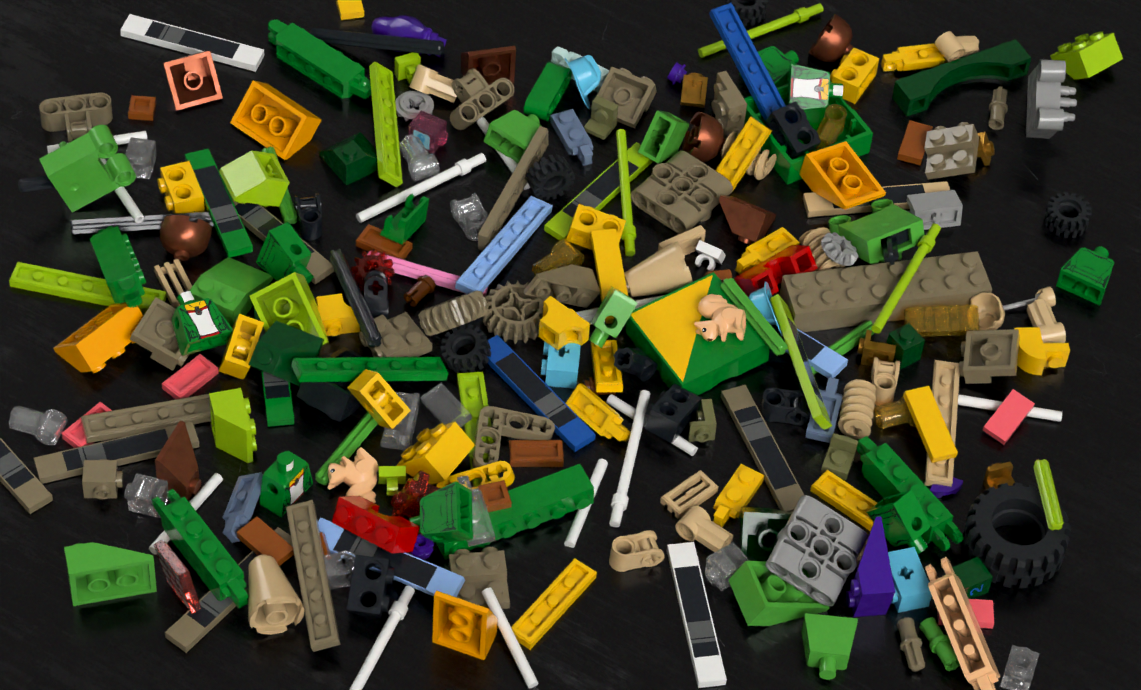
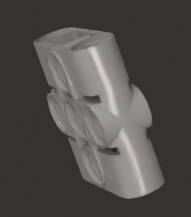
M803 495L800 497L786 526L778 533V541L765 565L773 574L823 605L833 606L849 574L856 568V560L868 538V534L815 498ZM825 524L831 528L832 533L826 529ZM790 531L796 534L798 541L791 536ZM814 546L819 549L820 555L815 552ZM837 561L842 564L843 570L838 567ZM802 568L808 572L809 578L803 574Z

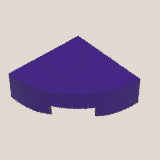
M953 477L952 487L932 484L930 491L937 498L956 494L961 489L963 480Z

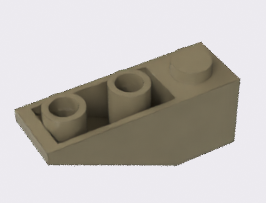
M573 264L537 274L523 290L525 295L543 299L552 296L560 303L587 308L600 293L593 270Z

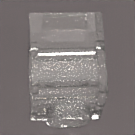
M131 137L125 155L128 157L137 178L150 179L157 158L156 143L154 140Z
M136 473L133 482L128 483L125 489L124 497L128 500V510L160 518L158 512L154 509L152 499L158 496L166 505L168 500L166 494L168 491V481Z
M732 542L707 557L705 567L706 578L711 584H715L720 591H723L731 586L729 583L731 576L745 561L750 560Z
M1012 645L1000 687L1009 690H1029L1039 653L1031 651L1026 647Z

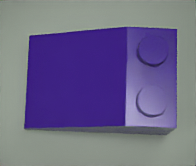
M881 516L876 517L854 579L851 580L850 591L846 592L847 606L852 608L853 617L886 615L895 594Z

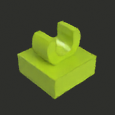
M409 53L395 57V76L398 81L407 79L408 83H411L418 64L421 65V57L418 53Z
M379 466L378 484H387V496H398V484L406 483V466Z

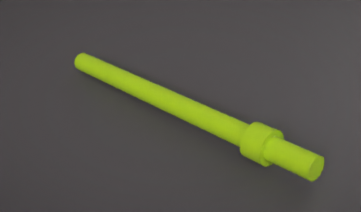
M821 3L808 8L802 7L794 10V13L747 30V33L753 39L792 23L807 21L809 17L823 12L824 9ZM723 40L699 48L698 53L703 58L726 49Z
M618 129L616 131L622 218L626 220L621 238L625 244V255L630 257L635 255L634 240L637 236L632 218L626 131Z
M932 224L927 234L923 235L918 242L916 253L871 327L874 333L879 334L882 331L924 257L933 249L936 243L935 239L941 230L938 224Z

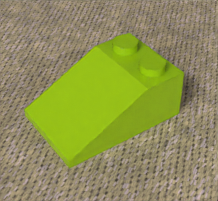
M294 272L250 295V299L261 322H264L263 327L265 331L277 320L324 339L322 346L329 343L315 298L304 275Z

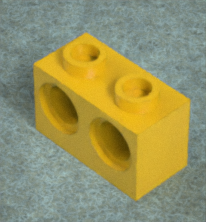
M853 48L848 55L845 54L839 68L834 69L830 75L832 83L843 84V99L856 104L876 76L879 58L857 48Z
M190 161L160 168L161 178L157 179L160 193H165L166 195L164 199L168 211L173 213L205 211L204 195Z
M578 204L565 241L593 250L590 237L591 230L616 229L618 242H620L626 220L595 210L590 206Z

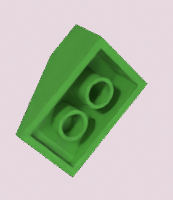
M226 258L201 274L189 291L192 292L195 301L206 298L212 299L229 325L233 327L238 315L246 316L253 307L250 295L267 287L273 280V277L242 262Z
M94 542L77 543L64 547L73 606L157 592L153 555Z
M745 561L729 579L748 626H772L802 618L805 613L818 614L829 609V606L817 602L769 571L765 565L767 561ZM802 568L803 574L809 578L808 572Z

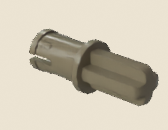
M1003 87L993 90L992 102L989 104V111L991 112L989 127L994 130H1000L1004 127V117L1008 111L1006 104L1008 92Z
M903 618L896 624L902 641L900 648L902 651H905L909 668L913 672H917L925 667L920 648L922 641L917 636L914 620L912 618Z

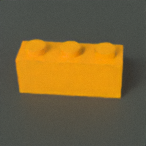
M253 80L230 123L266 148L273 147L278 156L287 160L311 141L321 119L269 84Z
M126 302L112 304L53 349L81 373L91 371L96 373L106 366L105 362L109 358L120 356L126 351L125 346L130 342L131 344L135 343L130 340V337L144 315L138 306L130 308Z

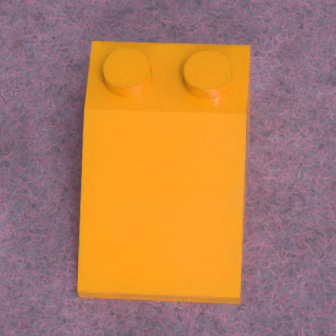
M847 141L805 155L799 175L814 193L844 210L886 195L885 190Z
M436 591L434 594L432 642L485 660L497 635L498 618L488 608Z

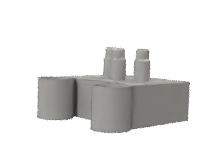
M1040 59L1037 67L1028 76L1026 137L1050 139L1057 131H1062L1064 122L1075 120V114L1064 112L1063 109H1060V107H1075L1077 105L1076 99L1060 97L1061 95L1076 94L1075 87L1061 86L1066 74L1065 61Z

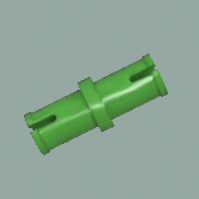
M930 617L923 620L919 628L928 639L931 651L938 655L947 671H952L959 667L960 664L951 646V641L948 635L943 634L935 618Z

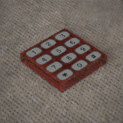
M160 540L156 542L154 547L167 583L192 614L200 610L201 605L188 569L165 541Z

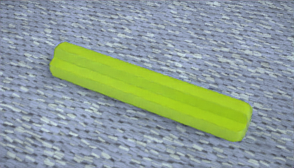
M1038 459L1035 461L1033 468L1047 525L1050 530H1060L1064 521L1050 465L1046 459Z

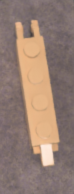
M947 557L941 559V566L946 575L938 578L937 572L931 564L925 566L930 580L928 583L929 590L965 678L973 686L974 690H996L994 683L999 681L1000 674L960 578L954 573Z

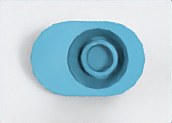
M586 55L570 62L564 58L573 72L585 105L590 109L587 95L600 83L601 71L591 55Z
M765 282L763 288L752 292L748 298L770 325L778 326L782 337L770 301L772 293L768 282Z

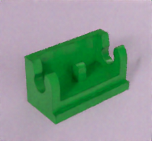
M410 194L406 198L405 207L394 218L392 215L386 218L380 235L403 245L426 221L429 198L423 196L419 201V205L415 206L412 202L414 195Z

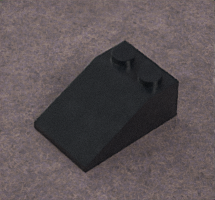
M343 347L326 358L363 356L347 347ZM301 382L297 397L305 401L308 406L319 409L327 414L329 418L339 422L352 415L361 405L347 388L352 382Z

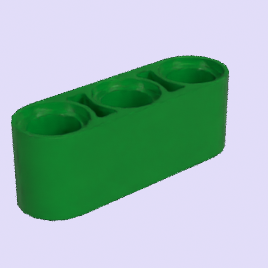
M548 62L526 99L524 114H534L539 119L548 121L570 83L572 70Z

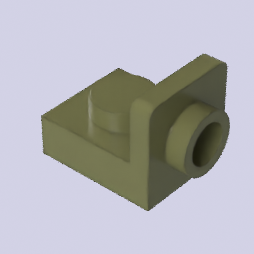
M597 95L592 101L591 119L584 126L585 131L600 139H606L617 125L618 105Z
M712 399L701 400L700 410L696 411V421L689 423V442L715 440L717 423Z
M834 433L831 437L821 473L829 470L839 478L847 480L855 458L858 441L848 436Z

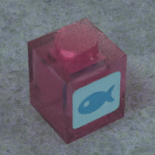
M421 110L409 125L408 142L431 153H435L447 141V121Z

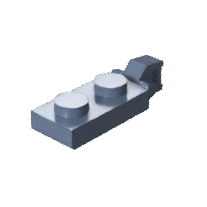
M570 109L550 115L551 124L568 154H577L583 166L592 164V141L574 110Z
M829 377L826 390L819 389L832 427L826 430L822 429L811 415L805 438L827 443L831 442L843 398L842 394L837 393L839 379Z
M261 472L239 476L223 515L225 520L223 534L232 543L240 541L237 538V531L249 523L261 493L263 476Z

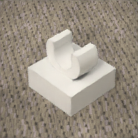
M699 240L696 247L699 255L695 260V264L697 267H700L702 261L709 260L707 270L713 271L716 265L715 262L722 265L726 255L723 250Z

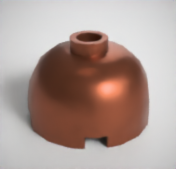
M835 14L819 34L817 43L812 45L809 54L822 62L828 63L837 61L845 54L848 55L853 48L850 44L853 35L849 24Z
M697 112L690 121L691 124H694L691 131H687L684 136L682 151L689 153L701 162H708L718 152H722L726 138H723L724 131L717 119L708 114Z
M185 215L166 216L164 221L162 220L160 241L162 246L174 255L175 259L187 261L189 258L196 257L206 250L212 231L209 223L198 219L197 223L189 221L190 216Z

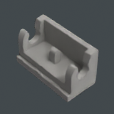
M955 190L907 195V203L910 207L908 212L923 219L924 230L930 229L934 223L938 224L941 228L961 225L963 205Z

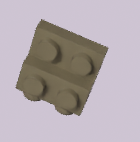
M611 67L597 95L618 105L617 122L636 128L643 112H647L657 90L656 85L651 79L632 75L625 68L617 69Z
M727 71L717 73L716 84H714V101H712L711 105L714 114H716L715 119L722 125L724 131L723 138L727 139L733 131L737 132L738 136L743 129L747 103Z
M961 122L957 127L946 128L944 126H937L934 130L927 131L924 149L927 153L925 174L928 180L975 173L979 135L974 124Z
M155 297L133 331L130 340L153 352L150 357L151 359L173 371L176 365L183 366L188 355H181L172 325V316L176 308Z
M406 312L388 320L384 315L374 318L382 336L379 347H370L362 330L359 332L361 343L364 347L368 346L372 351L373 357H419L432 351V343Z
M1019 330L967 331L966 341L961 343V354L964 357V361L959 362L960 377H964L965 383H991L992 376H1016Z
M486 547L481 552L470 553L467 549H459L454 554H449V571L461 575L465 579L457 598L489 609L482 591L486 588H492L501 608H510L504 550L498 551L495 547Z

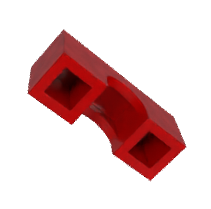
M791 245L734 279L747 297L752 292L763 288L765 282H768L773 295L779 291L777 285L782 283L783 275L813 272L818 268L809 246Z
M343 496L338 498L332 523L390 553L413 552L420 529L419 525L401 516L378 513L379 505L361 496Z

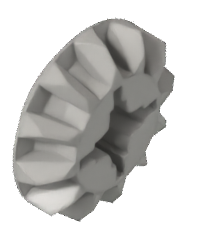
M420 91L404 92L395 101L398 117H404L405 121L413 119L415 123L418 119L425 121L427 116L432 115L434 108L432 98ZM410 105H413V107L419 106V110H416L415 108L410 109Z
M835 232L832 234L827 233L821 239V246L826 255L838 264L851 266L859 257L856 253V247L852 246L851 241L846 240L843 235L839 236Z

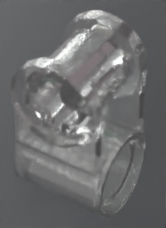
M474 193L469 198L463 200H451L450 207L454 219L459 223L468 239L478 241V233L488 217L478 196Z
M341 551L324 555L330 589L351 586L356 557L354 553Z

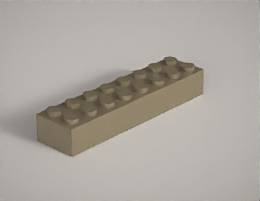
M978 251L924 258L887 322L966 312L970 307V299L973 296L982 292L992 293V287ZM911 260L895 261L894 265H890L887 262L783 275L779 295L789 306L796 328L802 332L858 326L867 320H871L874 324Z

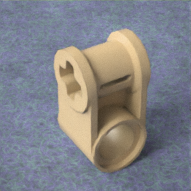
M874 357L871 380L872 384L876 387V392L874 393L876 395L874 403L876 406L887 407L892 404L899 376L900 361L896 360L895 363L880 361L878 357Z
M647 530L615 538L610 552V566L616 571L625 572L642 567H652L661 563L664 559V553L658 548L656 533Z

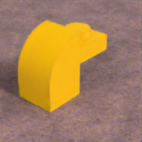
M1040 327L1014 328L1019 330L1017 365L1022 370L1033 375H1042L1044 367L1058 368L1066 366L1070 353L1069 343H1043Z

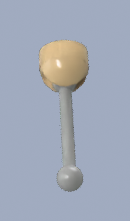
M1049 286L1038 290L1035 298L1004 305L1003 308L1005 311L1029 305L1037 299H1044V301L1049 302L1050 307L1056 305V298L1053 289Z

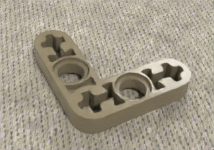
M494 406L484 407L481 409L477 420L472 459L473 468L498 461L501 436L521 440H551L555 430L554 423L549 418ZM488 417L492 418L493 423L491 427H487ZM517 421L523 427L520 429L513 428L509 422ZM481 437H491L494 443L487 444L482 441ZM484 453H489L487 463L483 462Z

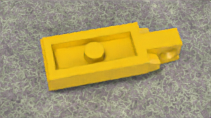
M935 43L898 47L897 51L892 52V54H883L881 67L883 71H895L896 69L897 71L933 68L943 63H948V61L937 49Z
M781 227L746 247L742 257L737 260L735 271L742 274L789 246L800 245V242L784 227Z
M579 383L565 404L600 436H605L608 439H611L613 436L618 441L627 442L631 432L621 424L624 419L620 417V414L587 386Z
M740 464L715 501L713 508L716 509V512L713 515V522L723 527L729 517L739 518L741 507L748 505L763 483L764 475Z

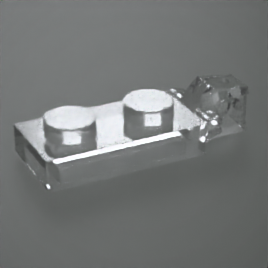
M468 475L457 477L458 483L472 490L473 539L466 540L468 547L495 541L494 529L481 490L478 488L472 489Z

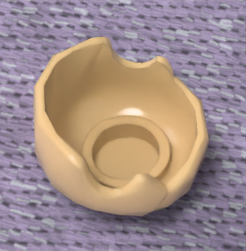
M987 292L973 296L970 299V307L966 311V319L970 328L974 331L997 330L1001 327L1005 318V311L999 297Z

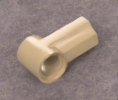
M948 31L937 38L935 46L944 58L951 62L963 56L977 53L979 51V40L976 36H955L951 31Z
M418 64L410 83V88L428 95L433 94L453 103L457 97L452 88L453 79L439 75L437 71Z
M1037 299L1029 304L1027 313L1033 327H1040L1043 343H1065V328L1061 322L1057 323L1049 302L1044 301V299Z
M692 506L675 525L677 533L683 539L691 542L697 540L718 555L723 554L733 540V534L711 521L709 514L699 506Z

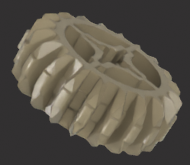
M508 281L505 286L498 284L496 290L490 289L488 296H485L489 312L483 316L484 325L487 326L488 333L494 332L495 336L503 337L504 342L510 339L516 344L518 340H522L526 344L528 338L536 340V337L539 335L540 319L543 318V305L546 299L525 295L523 290L529 284L528 282L525 285H520L519 281L512 285Z
M478 290L455 297L422 310L418 315L420 325L424 329L425 334L429 336L453 329L485 316L489 312L487 300L483 296L482 291Z

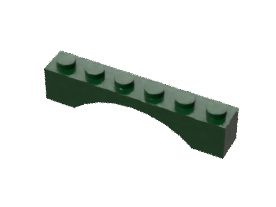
M1016 39L1004 42L998 46L981 50L969 56H963L960 59L943 63L917 74L902 77L895 81L892 98L906 116H910L927 110L937 94L956 83L982 78L1010 81L1027 75L1031 57Z

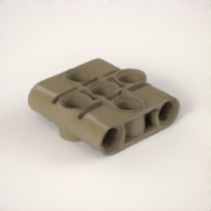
M680 150L666 163L655 165L652 175L631 192V199L638 208L676 233L681 234L692 229L699 221L708 220L711 217V211L720 204V196H729L733 191V186L726 177L689 153Z

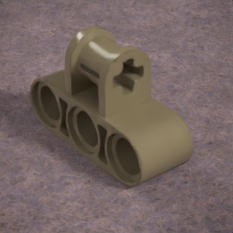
M473 68L468 70L467 74L461 79L457 78L452 81V88L462 104L452 111L450 122L458 130L466 129L513 95L514 86L512 82L506 78H500L488 85L479 71ZM479 100L484 103L485 107L480 104ZM462 112L467 116V119L463 117Z
M106 93L50 98L42 101L39 105L42 128L50 132L66 130L68 142H72L73 139L87 134L94 126L107 125L113 119L111 98Z

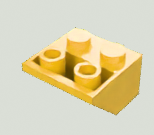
M455 421L445 425L441 423L433 429L426 428L421 431L416 437L418 441L401 454L402 459L396 466H406L407 474L429 485L445 481L475 444Z

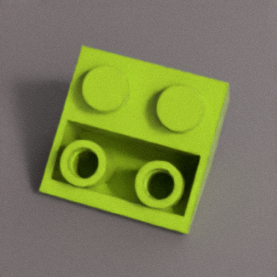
M1103 31L1090 36L1088 33L1079 35L1075 38L1074 43L1063 44L1058 47L1057 52L1050 55L1052 60L1066 62V73L1074 80L1090 78L1123 59L1114 33L1103 34Z
M250 151L221 167L219 171L234 201L241 204L252 203L264 207H279L290 183L273 153Z
M241 388L209 393L211 428L216 447L246 463H252L253 451H257V444L254 436L256 435L255 422L249 416L251 414L249 399L243 398Z

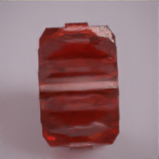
M373 248L371 255L363 251L362 259L355 257L354 261L357 265L352 266L351 270L355 274L354 277L357 283H359L361 290H364L365 276L372 268L385 273L388 285H391L392 281L389 277L394 276L395 271L391 268L393 266L392 259H387L385 252H381L378 255L377 250ZM373 281V288H379L378 281Z

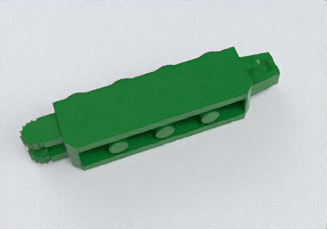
M278 19L268 22V29L270 30L268 39L276 46V54L279 59L342 99L350 98L353 94L364 99L371 95V82L365 77V68L359 63L352 61L340 51L333 49L323 40L314 37L304 28H300L294 23L286 25L280 22V20L278 21Z
M109 226L106 229L99 230L98 234L90 238L114 302L120 304L126 302L130 308L139 306L142 303L141 296L145 294L142 284H145L146 280L127 234L121 235L118 226Z
M867 436L858 440L857 452L861 455L860 459L863 462L862 473L883 498L912 490L930 523V528L921 535L925 543L933 541L941 551H946L950 549V542L944 534L956 544L964 540L960 529L952 522L953 515L887 443L877 446Z
M173 489L167 491L166 494L171 503L167 506L158 496L152 499L154 509L161 517L164 531L216 599L222 601L229 597L238 608L248 604V593L244 589L247 587L244 581V572L185 496L181 498Z

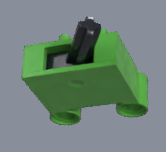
M97 125L87 134L68 144L65 141L60 142V148L40 158V162L47 175L19 179L18 188L22 193L56 188L71 212H74L119 187L130 185L134 182L136 174L125 154H115L118 146L107 125ZM100 158H102V159L109 158V159L107 160L106 164L104 165Z
M879 199L872 202V214L851 222V217L847 215L835 216L829 220L830 233L835 232L839 236L843 235L846 240L851 241V245L857 249L856 253L859 258L869 264L889 262L890 265H894V261L902 259V251L917 246L921 237L925 235L923 219L894 205L890 199Z

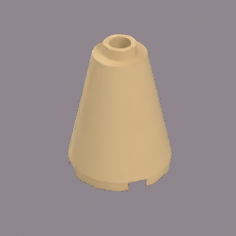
M670 243L624 272L627 292L630 293L631 297L671 293L693 282L679 243Z
M258 555L248 565V621L250 627L256 628L260 634L272 635L288 630L287 625L294 622L296 626L304 617L303 603L276 560L272 556Z

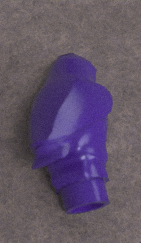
M407 15L375 18L371 26L373 34L444 42V47L447 39L439 37V34L433 32L431 28L424 26L418 19Z

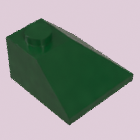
M361 132L319 151L321 158L345 185H349L378 171L376 149Z
M276 320L259 339L249 366L300 387L301 382L298 381L291 366L293 358H317L324 339Z
M741 507L739 532L740 566L745 561L768 560L778 541V533L786 526L792 512L771 508ZM790 531L791 536L797 540L796 534Z

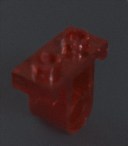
M420 470L413 479L409 478L401 491L395 492L391 501V505L394 506L391 516L404 517L405 514L409 517H415L420 515V500L440 489L428 483L430 474Z

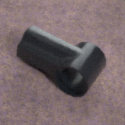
M629 347L625 349L619 348L613 355L615 367L621 371L636 375L641 381L650 379L658 368V364L639 347L634 349Z

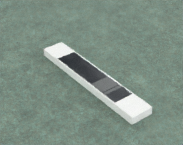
M129 14L120 30L123 37L191 55L210 51L213 61L255 72L264 57V49Z
M694 542L667 545L668 559L698 688L726 685L727 679Z

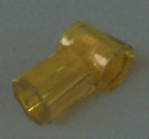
M832 104L826 108L825 116L817 129L821 143L816 148V151L835 144L838 136L843 133L847 111L843 106Z
M562 239L554 245L550 254L532 265V272L536 276L539 273L571 264L580 266L584 260V255L566 239Z
M903 396L898 401L875 406V421L879 428L884 429L904 423L916 426Z

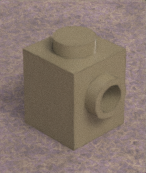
M84 460L82 478L84 498H117L118 487H123V471H118L117 460Z

